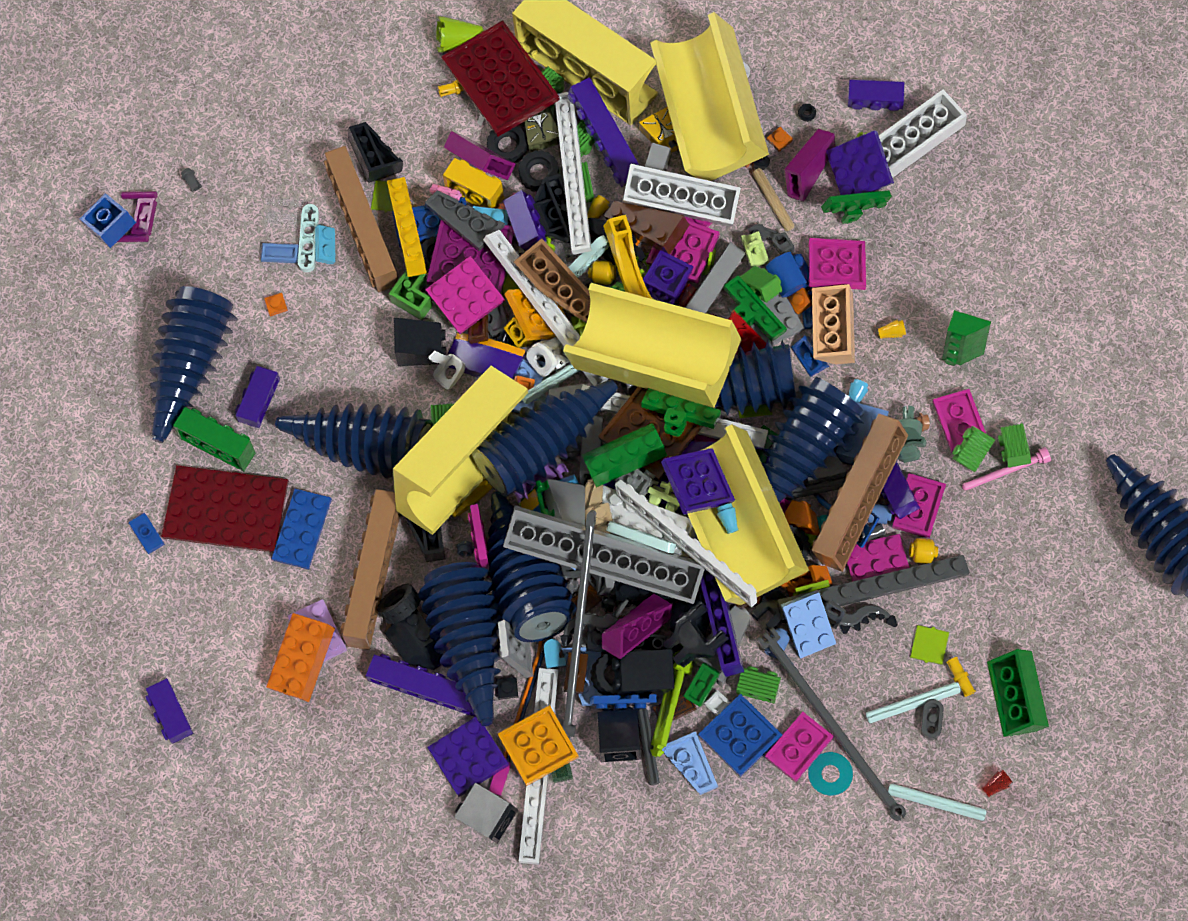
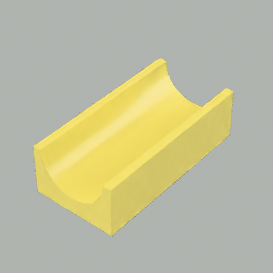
M523 0L512 13L515 37L533 60L545 68L549 66L572 86L590 77L607 109L630 126L658 95L657 91L644 83L651 70L657 64L656 60L569 1Z
M715 12L708 15L709 27L693 39L679 43H664L658 40L650 42L684 169L693 177L708 181L715 180L769 155L734 29Z
M590 283L588 288L590 293V311L585 329L575 345L566 344L563 350L574 369L645 389H653L715 408L729 372V366L732 364L741 341V337L732 320Z
M490 366L393 468L396 511L433 535L485 479L473 459L472 452L493 430L496 431V427L501 421L507 423L508 416L512 414L511 411L528 394V389L493 366Z
M731 424L725 428L727 432L720 440L702 450L710 448L714 450L735 498L732 506L736 510L739 530L727 534L725 527L717 516L718 507L689 513L688 517L701 546L705 550H710L716 559L725 562L728 568L733 573H738L745 583L751 584L756 589V597L808 572L809 569L748 432ZM715 577L725 601L737 605L746 603Z

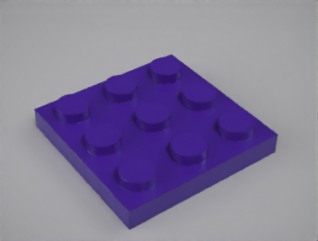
M875 130L826 151L840 195L874 192L894 184L878 132Z
M713 448L664 458L661 461L683 514L715 508L735 501Z
M477 717L472 718L427 747L458 797L465 794L471 785L474 786L475 783L480 784L509 766L485 726H481Z

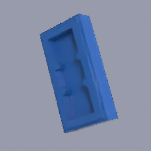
M145 513L128 522L148 554L165 545Z

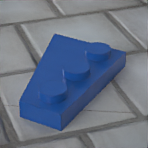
M656 694L640 697V695L589 697L590 705H595V709H607V705H615V709L627 708V705H634L635 709L646 708V705L657 702Z

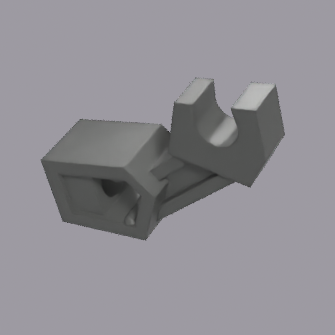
M756 224L748 229L750 234L759 231L762 241L771 240L774 248L780 255L787 252H795L794 244L786 232L774 231L764 227L763 224ZM780 240H784V243L778 244Z

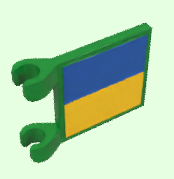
M548 480L543 483L536 481V486L527 494L529 499L522 498L520 500V507L554 517V509L551 511L545 509L541 492L550 488Z

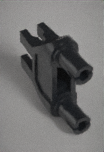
M780 586L764 593L763 601L752 611V617L756 621L767 611L774 615L765 624V629L769 633V629L772 627L776 630L782 623H787L786 620H782L777 605V600L787 598L779 590Z
M699 601L688 612L685 611L679 615L674 634L663 643L666 649H672L673 654L684 647L673 657L676 664H680L683 668L695 658H712L716 655V650L729 640L726 633L721 629L711 639L707 640L697 627L696 620L708 611V608L702 601Z

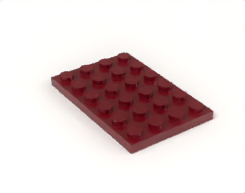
M503 20L441 56L444 64L497 137L560 100L559 95Z
M176 465L161 537L162 539L274 553L289 480Z

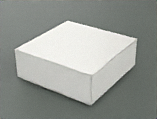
M716 690L704 702V706L715 716H718L731 702Z

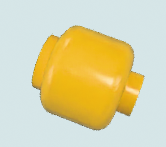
M594 261L592 267L588 269V277L599 285H610L613 280H616V266L611 261Z
M916 538L913 542H910L909 557L912 558L913 562L928 564L932 563L934 558H937L938 546H935L932 539Z

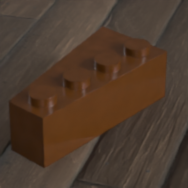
M613 201L604 215L606 220L626 215L631 232L636 239L668 254L672 253L689 227V223L684 215Z

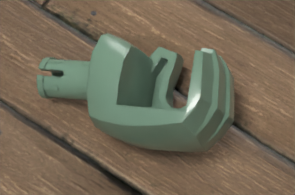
M910 405L908 410L907 406L902 408L903 419L899 420L908 434V438L897 458L904 463L918 460L921 457V453L917 447H925L927 444L926 439L921 436L923 425L919 420L914 419L915 408Z

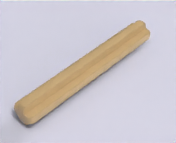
M760 168L754 170L753 177L784 230H792L794 223L764 172Z

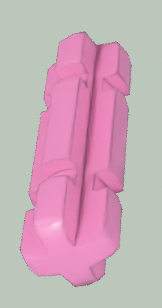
M432 184L430 188L432 195L438 190L458 201L462 197V193L459 190Z

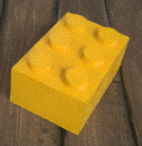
M454 157L443 174L445 187L459 190L462 193L460 198L465 197V200L474 206L497 209L504 199L501 180L495 176L491 177L485 174L484 171L478 168L475 169L465 160H458Z

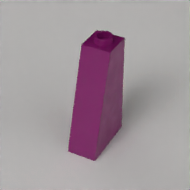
M818 128L785 167L787 195L790 198L803 202L806 200L829 160L826 151L836 147L834 133Z
M453 131L450 132L444 145L445 149L478 169L505 180L509 179L516 165L514 162L468 137Z

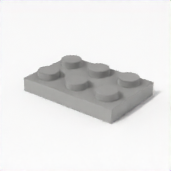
M506 620L499 621L497 637L500 641L499 655L501 659L505 660L525 678L532 677L533 668L530 642L518 640L515 637L512 625Z

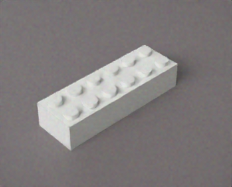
M944 89L879 135L892 178L965 126L967 114Z
M631 164L622 202L731 227L734 223L741 188Z
M603 485V504L609 503L613 522L671 541L619 498L616 490ZM658 507L664 516H669L674 521V524L679 528L682 527L692 539H698L689 518ZM676 545L675 554L689 557L686 552Z

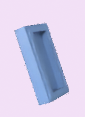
M263 243L261 262L298 263L299 245Z

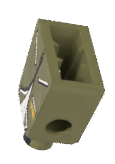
M539 112L525 121L530 153L560 144L558 127L550 113L541 114Z

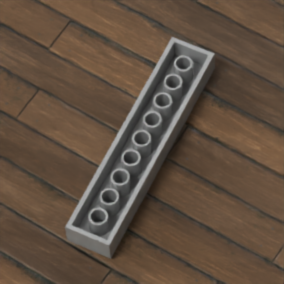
M515 505L503 547L581 570L586 526ZM594 529L589 573L694 604L705 570L698 562L689 557L668 553L639 542Z

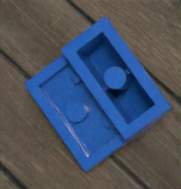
M787 252L774 258L766 266L768 273L775 274L780 278L782 293H779L782 298L793 295L802 287L806 290L815 288L809 287V267L802 254L792 255L791 252Z

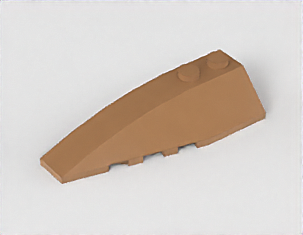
M540 239L513 263L538 291L587 323L590 311L589 290L547 243Z

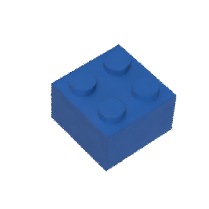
M106 193L80 218L88 230L109 248L137 223L127 210Z

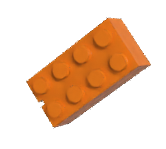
M292 613L266 687L309 702L335 628L329 624Z

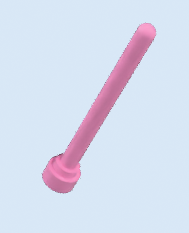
M1046 447L1041 448L1031 457V464L1010 468L1006 466L966 482L962 485L963 490L972 489L1037 462L1039 464L1048 463L1051 461L1050 454Z

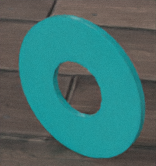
M825 752L820 754L811 764L808 770V777L816 791L824 795L834 796L848 789L853 780V769L850 762L843 755L835 752ZM828 765L837 767L840 773L839 778L835 782L825 781L822 777L824 767Z

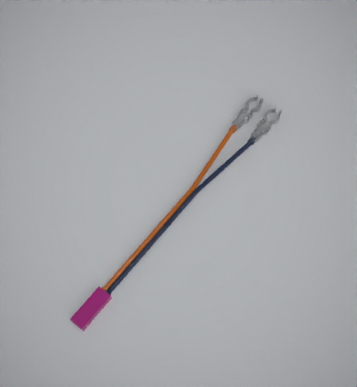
M573 578L568 582L567 589L571 591L572 598L575 592L578 591V580L580 578H577V581ZM543 641L538 643L536 657L532 666L533 676L528 679L514 724L524 719L538 671L545 656L544 649L541 653ZM506 749L503 756L509 763V766L493 776L489 788L490 792L499 796L502 795L511 767V758Z

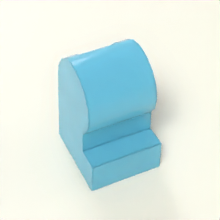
M549 639L544 644L546 669L566 666L565 658L559 657L561 645L556 639Z

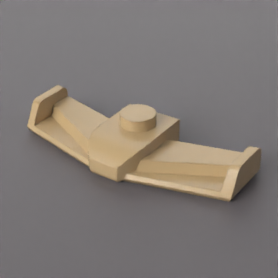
M589 479L585 484V526L587 514L591 510H595L597 515L594 529L611 534V532L607 531V524H609V521H613L609 503L603 504V485L596 488L593 479Z

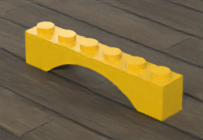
M405 177L387 180L407 275L412 277L426 274L423 252Z
M626 215L608 219L603 227L625 292L653 299L645 286L637 264L632 232Z

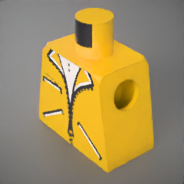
M668 107L639 122V130L651 143L667 146L671 149V152L679 149Z

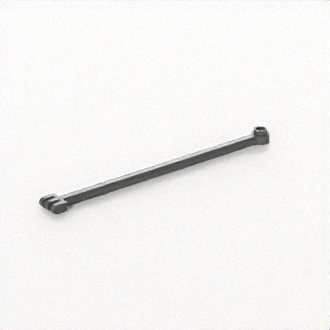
M591 510L586 517V532L563 729L569 739L575 737L576 725H572L594 527L597 515L595 510Z
M773 627L769 629L773 635L772 638L767 632L763 634L767 640L766 642L760 636L756 638L764 650L770 648L888 807L890 817L895 821H900L901 816L904 818L906 815L904 806L895 802L777 643L781 637ZM900 809L902 812L901 816L896 815L894 810Z

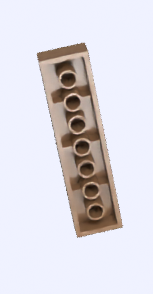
M342 146L325 153L326 160L323 161L326 172L332 182V187L335 195H337L341 210H343L346 223L351 230L352 238L357 245L358 253L363 260L364 268L369 275L372 288L376 287L378 293L390 289L398 282L396 270L347 148Z
M879 413L876 419L872 421L871 430L868 436H865L863 439L862 448L854 458V465L847 472L846 481L838 491L836 502L830 507L829 516L823 522L821 532L812 545V552L822 565L843 572L908 438V434L899 420Z
M376 489L375 495H372L370 499V507L372 509L371 513H368L366 516V525L368 526L367 530L363 531L362 534L363 548L358 551L357 560L359 565L358 568L355 567L353 579H355L354 586H351L349 590L351 600L350 604H347L345 607V616L347 617L345 623H342L340 634H342L343 640L348 647L370 650L378 616L377 605L382 598L400 519V513L396 511L395 492Z

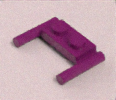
M156 191L121 193L122 199H138L134 220L137 223L132 226L131 235H123L117 242L149 241L157 206L155 200L158 194Z

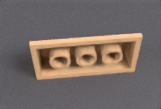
M850 285L812 288L813 358L836 365L855 363L853 292Z

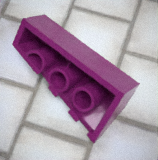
M656 594L643 600L640 605L603 632L602 649L621 659L671 619L672 604Z

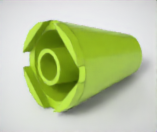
M438 16L440 21H437L436 40L440 42V47H437V51L440 53L451 51L485 30L479 25Z

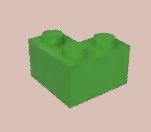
M405 271L389 292L391 303L420 320H423L432 308L431 298L421 292L427 284L426 274L408 277L407 271Z

